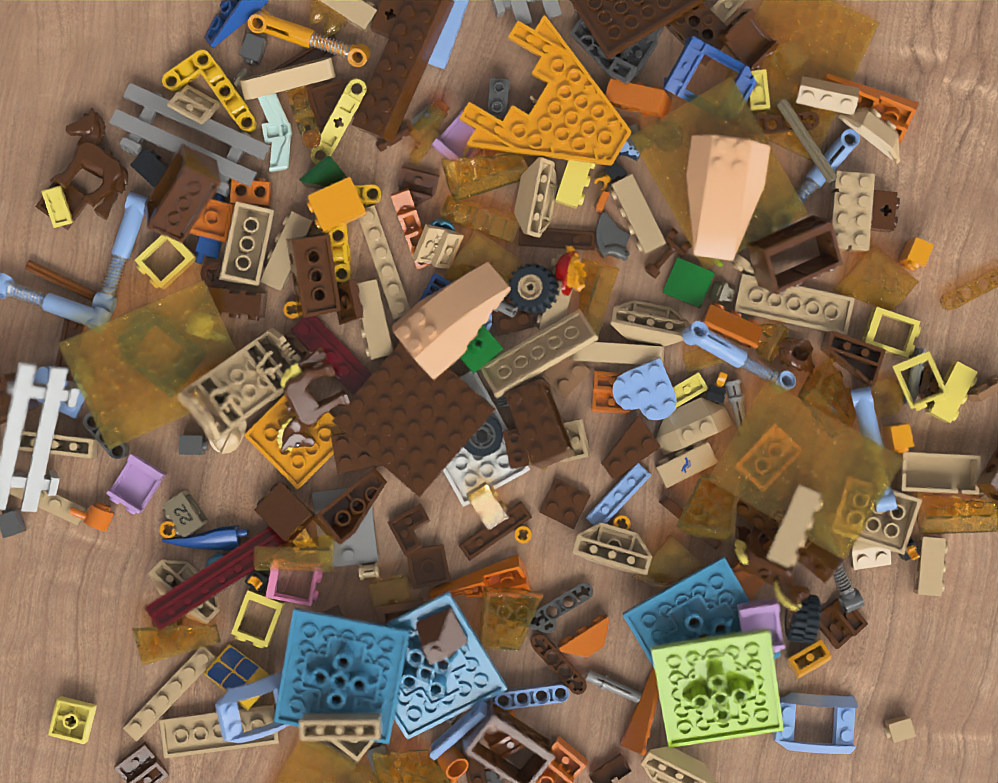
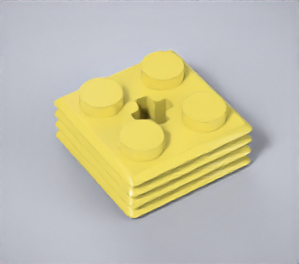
M60 696L56 699L48 735L85 744L89 739L97 705ZM71 716H73L76 720V722L73 724L71 723L72 721L69 719Z

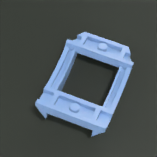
M283 669L277 674H271L255 682L226 689L227 692L224 697H220L215 704L224 741L243 743L268 736L290 726L272 722L260 728L243 732L237 701L273 691L277 707Z
M790 692L787 696L779 698L784 731L773 732V740L787 750L851 754L856 748L853 745L855 708L859 707L854 696ZM796 704L834 708L832 743L794 741Z

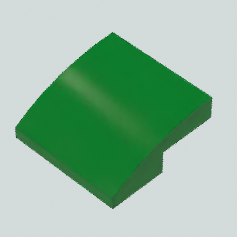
M677 257L662 293L700 309L715 273Z

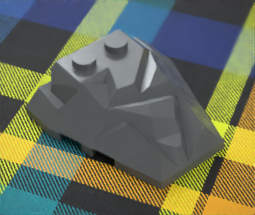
M581 18L572 29L570 35L609 76L627 85L633 78L638 77L658 45V38L662 34L664 26L609 60Z

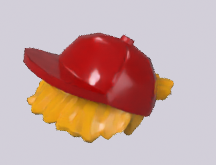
M566 245L567 252L560 256L555 264V275L562 282V294L569 296L572 288L580 292L585 287L583 278L587 274L582 269L585 267V264L579 262L578 253L572 246Z

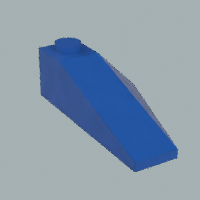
M222 0L220 4L221 12L219 16L214 17L204 39L214 48L244 24L250 16L260 11L269 0Z

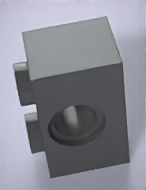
M490 78L487 113L503 121L507 115L510 80Z

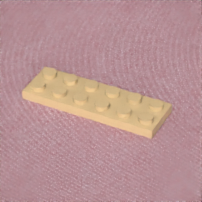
M741 274L733 311L825 332L835 331L847 336L855 298L801 286L790 287L784 293L775 294L759 287L755 276Z
M578 309L489 361L480 369L494 395L498 398L505 392L514 389L598 340L581 310Z
M275 704L250 707L248 711L244 708L238 709L243 732L274 722ZM217 711L159 720L164 759L277 744L280 742L279 732L243 743L224 741Z

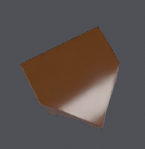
M402 166L398 190L401 191L408 188L416 208L436 194L440 175Z

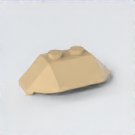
M868 107L856 108L854 115L837 112L838 118L898 164L900 162L899 138L895 130L897 126L890 120L885 122L880 118L882 116L881 113L874 108L870 110Z
M538 157L521 175L514 215L523 233L538 238L541 237L542 233L551 223L558 188L554 169L555 163L542 157Z
M632 300L620 306H614L611 325L628 340L665 347L683 341L682 331L689 326V321L671 307Z
M701 397L676 408L671 415L663 419L655 438L661 446L662 454L666 455L717 434L732 426L733 423L726 407Z
M601 522L577 535L572 554L591 562L642 575H647L652 555L638 533Z
M162 559L148 575L158 592L164 595L199 571L187 561H167ZM218 595L185 616L207 625L220 611Z
M667 746L651 749L641 762V766L645 769L649 778L656 783H717L705 763L674 747L669 748Z

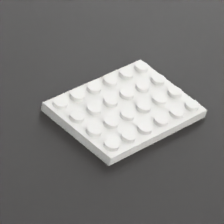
M470 371L460 377L496 408L477 373L473 374ZM496 409L491 416L501 425L502 432L508 430ZM479 430L476 433V437L479 441H484L487 438V433L484 430ZM503 436L499 449L489 456H474L463 447L443 472L464 507L526 473L530 468L525 466L510 469Z

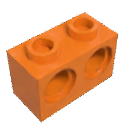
M256 178V181H253L250 187L231 179V204L234 205L235 202L271 208L272 184L268 182V179ZM245 186L246 193L239 196L237 194L238 188ZM259 188H265L266 190L265 195L262 197H257L256 195Z

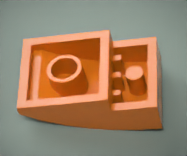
M558 736L551 743L555 758L535 783H573L574 779L587 766L588 759Z

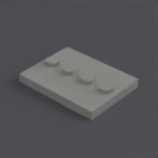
M348 488L312 492L314 513L318 514ZM372 506L356 533L341 545L326 535L316 523L321 569L379 561Z

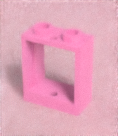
M274 558L266 597L312 606L313 602H317L319 595L316 587L317 583H321L323 572L320 571L321 566ZM282 565L314 571L308 598L277 592Z

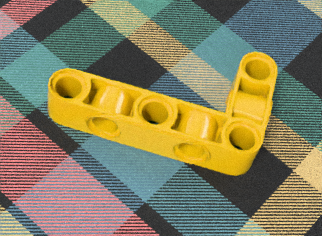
M199 50L163 75L162 83L170 92H178L198 76H203L238 126L246 133H252L256 130L257 121L249 111L248 106L219 64L215 62L207 51ZM207 56L208 62L200 64V59ZM172 78H176V84L174 86H169V80ZM224 88H230V93L227 96L221 95ZM246 119L252 120L250 127H243V122Z
M372 184L354 185L363 205L376 204L381 201L382 192L378 186ZM369 191H378V196L375 199L368 198ZM347 223L328 232L330 234L336 280L339 283L350 281L352 276ZM338 231L343 232V239L335 241L334 234ZM345 269L347 271L345 279L338 278L337 273L339 270Z

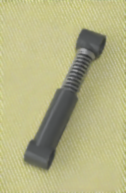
M820 507L819 511H814L812 518H815L811 529L808 530L839 555L840 552ZM842 563L832 578L836 581V587H839L840 595L838 600L845 613L848 614L864 606L865 603L860 592L852 587L853 585L849 581V576L845 572L846 570Z

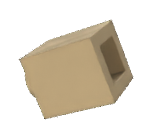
M903 715L884 721L886 726L883 727L884 734L893 743L916 737L909 716Z

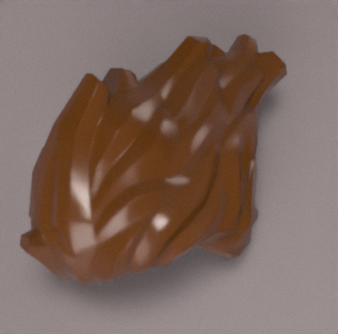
M785 337L778 343L781 364L785 362L787 367L792 366L798 371L804 370L805 372H810V374L813 373L815 365L812 363L813 346L807 339L796 340L791 337Z

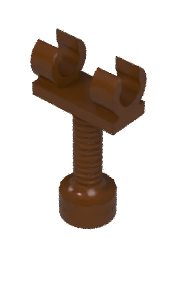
M674 228L664 237L669 248L663 252L655 263H649L644 268L654 279L660 274L659 267L666 262L672 253L676 252L683 257L693 246L688 240L681 248L671 240L678 234V231Z

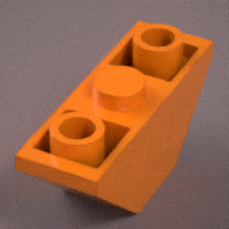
M607 615L595 617L592 620L593 623L588 627L583 625L576 630L577 634L570 637L568 635L560 641L561 644L558 645L559 650L569 654L589 657L603 648L609 625Z

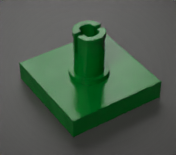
M483 324L477 331V336L474 340H470L466 346V351L459 357L473 374L503 350L502 346Z

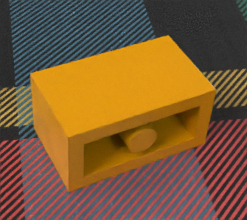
M918 237L910 239L906 242L898 262L903 264V268L911 271L924 267L934 244Z
M899 423L882 427L885 448L892 450V453L907 452L909 447H914L910 424Z
M821 639L788 658L787 664L795 677L799 679L830 661L832 655Z

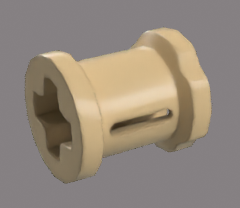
M378 561L368 565L358 564L360 581L373 577L380 579Z

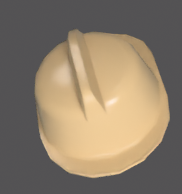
M246 420L216 442L212 443L210 441L212 448L222 454L236 450L245 434ZM216 421L215 425L218 431H223V428Z

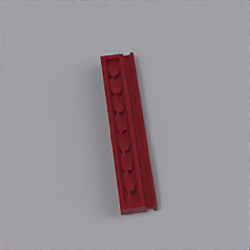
M316 316L302 318L291 329L311 352L319 346L322 347L328 360L322 363L327 364L330 362L336 374L335 377L353 395L372 376L370 371Z
M268 527L146 605L144 609L160 632L290 548L292 544L285 542L271 527Z

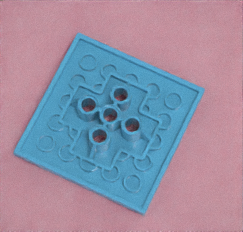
M722 556L628 609L622 615L655 669L651 646L695 640L701 634H707L708 638L740 633L737 604L750 601L726 559ZM691 618H698L695 624L688 623ZM719 624L725 625L721 631L715 630ZM780 652L773 653L774 659L781 656Z
M449 591L386 623L387 626L410 630L394 720L407 740L476 706L480 701H486L507 690L508 686ZM452 607L468 642L449 657L443 659L448 663L438 661L430 664L420 643L416 621Z
M294 608L274 722L300 727V719L303 714L381 713L382 734L380 740L370 741L389 744L410 630ZM346 657L349 663L344 664L339 658ZM318 672L324 673L325 676H326V678H324V679L319 678L318 675H317V673H318ZM336 676L344 677L345 682L337 681ZM360 679L365 683V685L359 686L356 684L355 680ZM333 695H339L342 700L336 701Z

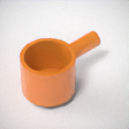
M97 502V504L90 505L87 513L71 507L68 514L83 519V522L88 526L101 531H107L115 513L111 511L110 506Z
M449 747L437 759L439 766L446 776L450 778V783H457L458 777L462 776L468 769V761L457 747Z

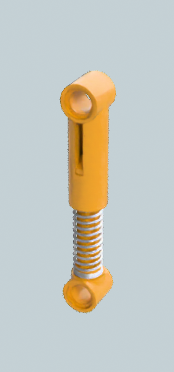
M265 10L255 12L248 19V27L254 33H265L306 48L314 46V48L324 50V52L327 51L334 55L337 54V56L340 55V57L343 56L345 59L347 58L354 67L363 66L371 56L370 48L363 43L356 45L344 44V42L341 43L338 40L334 41L335 39H328V36L325 38V35L322 37L321 34H316L314 29L272 16ZM257 18L262 20L263 25L257 22ZM356 52H360L363 59L358 58Z

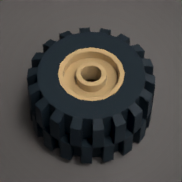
M529 263L524 264L525 267L519 266L517 268L518 272L513 271L512 275L514 277L508 280L511 283L508 296L513 300V305L522 311L538 314V312L544 313L546 308L551 309L553 307L551 305L552 302H557L555 296H559L560 293L557 290L560 286L556 282V276L549 269L532 263V265Z
M809 594L806 599L800 602L801 607L795 610V614H790L786 609L785 634L788 641L812 644L817 637L821 618V604L817 595Z

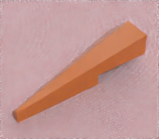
M828 73L826 74L824 81L859 88V99L856 108L868 107L870 110L876 109L882 114L880 118L885 122L890 120L897 126L895 130L898 133L899 143H901L919 102Z
M519 554L429 590L431 599L447 591L451 593L453 598L455 595H466V598L488 597L508 592L509 595H515V592L526 591V594H532L526 567Z
M654 667L650 672L640 701L636 704L620 741L621 746L641 755H646L647 750L645 747L647 739L650 737V728L659 695Z

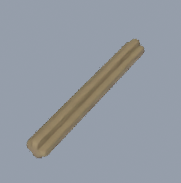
M782 99L777 103V107L828 183L834 181L837 178L834 170L787 99Z

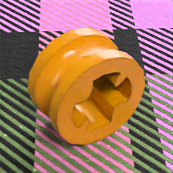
M294 301L287 302L283 308L284 314L291 319L299 317L298 311L296 314H288L290 312L287 310L289 306L293 307L295 305L297 307Z
M624 515L616 516L613 520V526L619 527L617 521L618 519L621 521V518H623L627 525L625 528L622 527V529L628 530L631 525L629 518Z
M173 521L163 522L159 529L160 534L164 538L174 537L177 534L174 528L171 530V535H169V532L165 533L164 531L167 524H169L168 526L175 525Z
M519 526L515 530V539L520 543H527L532 537L531 530L527 526ZM521 529L528 531L526 534L527 538L524 540L523 537L521 539L518 538L519 530Z

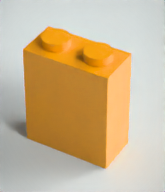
M351 177L308 195L309 201L306 202L311 213L315 212L317 216L315 223L318 229H323L324 233L367 215Z

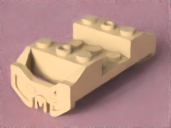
M274 328L267 330L263 335L179 392L177 398L183 406L191 411L212 443L231 432L250 415L284 393L280 382L283 376L280 370L282 364L277 365L271 357L272 351L267 353L262 347L263 345L270 343L277 348L282 358H285L290 367L295 363L299 365L300 360H302L298 354L293 355L296 351L289 347V343L285 344L286 338ZM193 391L202 401L205 407L209 410V412L213 415L216 421L220 424V426L223 428V431H218L214 421L212 420V417L209 416L208 412L204 411L202 404L200 405L199 400L197 401V399L194 396H192Z

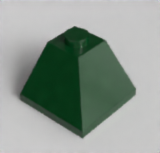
M328 154L299 180L305 187L324 189L346 179L347 176Z

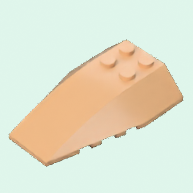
M715 135L692 136L686 179L694 255L734 260L765 185L770 146L755 141Z
M487 262L420 300L392 325L393 332L412 357L435 379L466 351V346L470 340H474L481 325L488 321L489 314L493 309L496 310L511 288L491 264Z

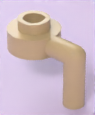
M736 254L732 261V266L739 272L744 270L751 276H755L751 264L745 258Z

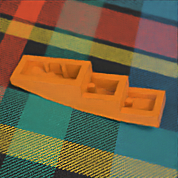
M407 188L392 193L390 196L413 256L423 228L410 191ZM415 262L417 270L432 265L431 263Z

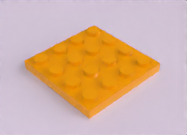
M284 395L244 436L299 490L334 455L331 435L345 432L332 422L335 417L328 412L311 428L305 431L306 434L314 437V446L293 448L292 451L286 450L282 454L276 441L278 430L282 428L283 423L287 422L295 414L294 412L290 413L285 405L287 398Z

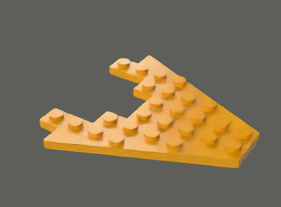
M543 15L535 30L517 21L508 39L540 57L531 75L545 82L547 86L529 115L512 105L503 121L469 102L459 118L460 121L475 129L467 142V146L612 166L632 131L545 15Z

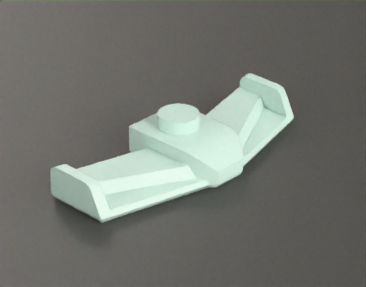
M276 93L258 97L269 122L262 124L265 144L272 143L269 171L286 170L289 167L290 141L293 134L291 123L288 122Z

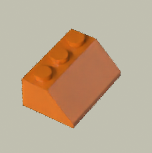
M717 303L707 306L701 322L706 324L708 330L746 348H757L763 327L758 326V321L750 318L747 321L741 318L742 314L735 311L729 313L724 310V306Z

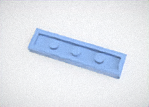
M637 463L585 518L593 526L600 522L606 524L648 480L651 474Z
M483 700L480 701L431 744L429 757L436 760L486 717L487 703Z

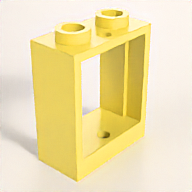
M161 235L135 261L138 264L136 266L142 274L145 275L147 273L151 277L149 281L155 288L158 289L160 287L165 290L195 262L196 256L184 243ZM168 239L186 259L161 281L144 261Z
M873 307L861 341L886 349V353L897 357L908 358L914 352L915 345L913 343L915 337L917 338L920 334L921 327L919 325L921 321L879 307ZM882 315L911 325L903 351L873 341Z
M930 351L893 366L911 409L915 408L918 411L928 407L926 403L934 400L935 403L946 399L945 395L948 392ZM928 360L941 391L914 402L901 371Z
M251 588L248 589L231 634L235 635L237 640L253 642V645L258 648L268 647L286 602L267 598L264 593H259ZM250 600L276 609L265 639L239 630Z

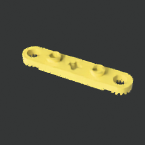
M351 79L343 91L311 151V159L315 164L321 161L315 158V153L318 150L325 152L326 156L328 154L331 156L366 93V84L362 79ZM354 83L362 86L360 93L352 92L351 86ZM341 117L344 124L336 127L333 120Z

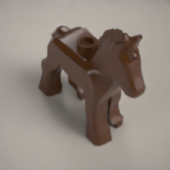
M91 108L88 114L84 113V116L78 121L66 126L67 134L70 136H81L77 143L74 158L67 169L61 174L55 175L50 181L54 186L61 185L63 189H66L82 168L102 178L101 186L94 192L85 194L82 197V201L94 207L104 198L102 204L98 205L94 211L98 216L107 220L113 204L118 199L117 192L123 194V191L126 190L125 185H128V171L113 156L109 149L99 147L105 135L104 130L106 126L102 121L103 118L97 112L94 113L93 108Z

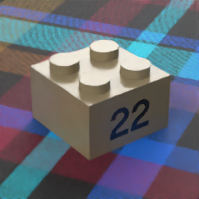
M189 490L179 493L162 505L164 507V515L167 519L173 521L175 532L179 536L182 535L183 538L209 523V520Z

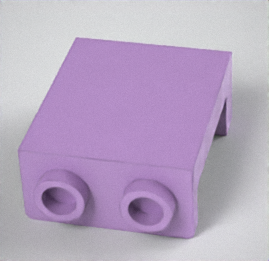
M464 110L460 111L459 116L439 139L436 138L432 143V147L461 172L482 149L467 146V142L475 129L459 120Z
M130 454L126 460L128 461L106 494L110 496L109 499L116 504L122 503L126 506L125 509L135 515L144 511L165 478L166 473L138 455Z
M776 598L737 604L741 632L769 628L773 653L785 648L778 612L780 608Z

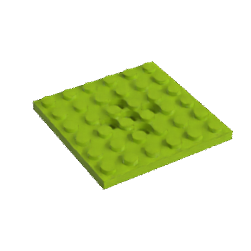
M769 628L651 646L669 748L784 731Z

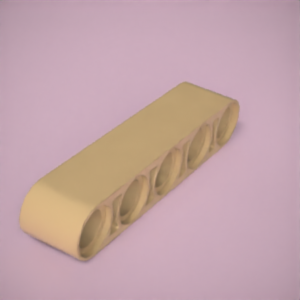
M324 57L246 77L240 80L244 99L249 100L336 77L331 57Z
M592 342L572 354L571 360L643 365L661 358L663 363L664 347Z

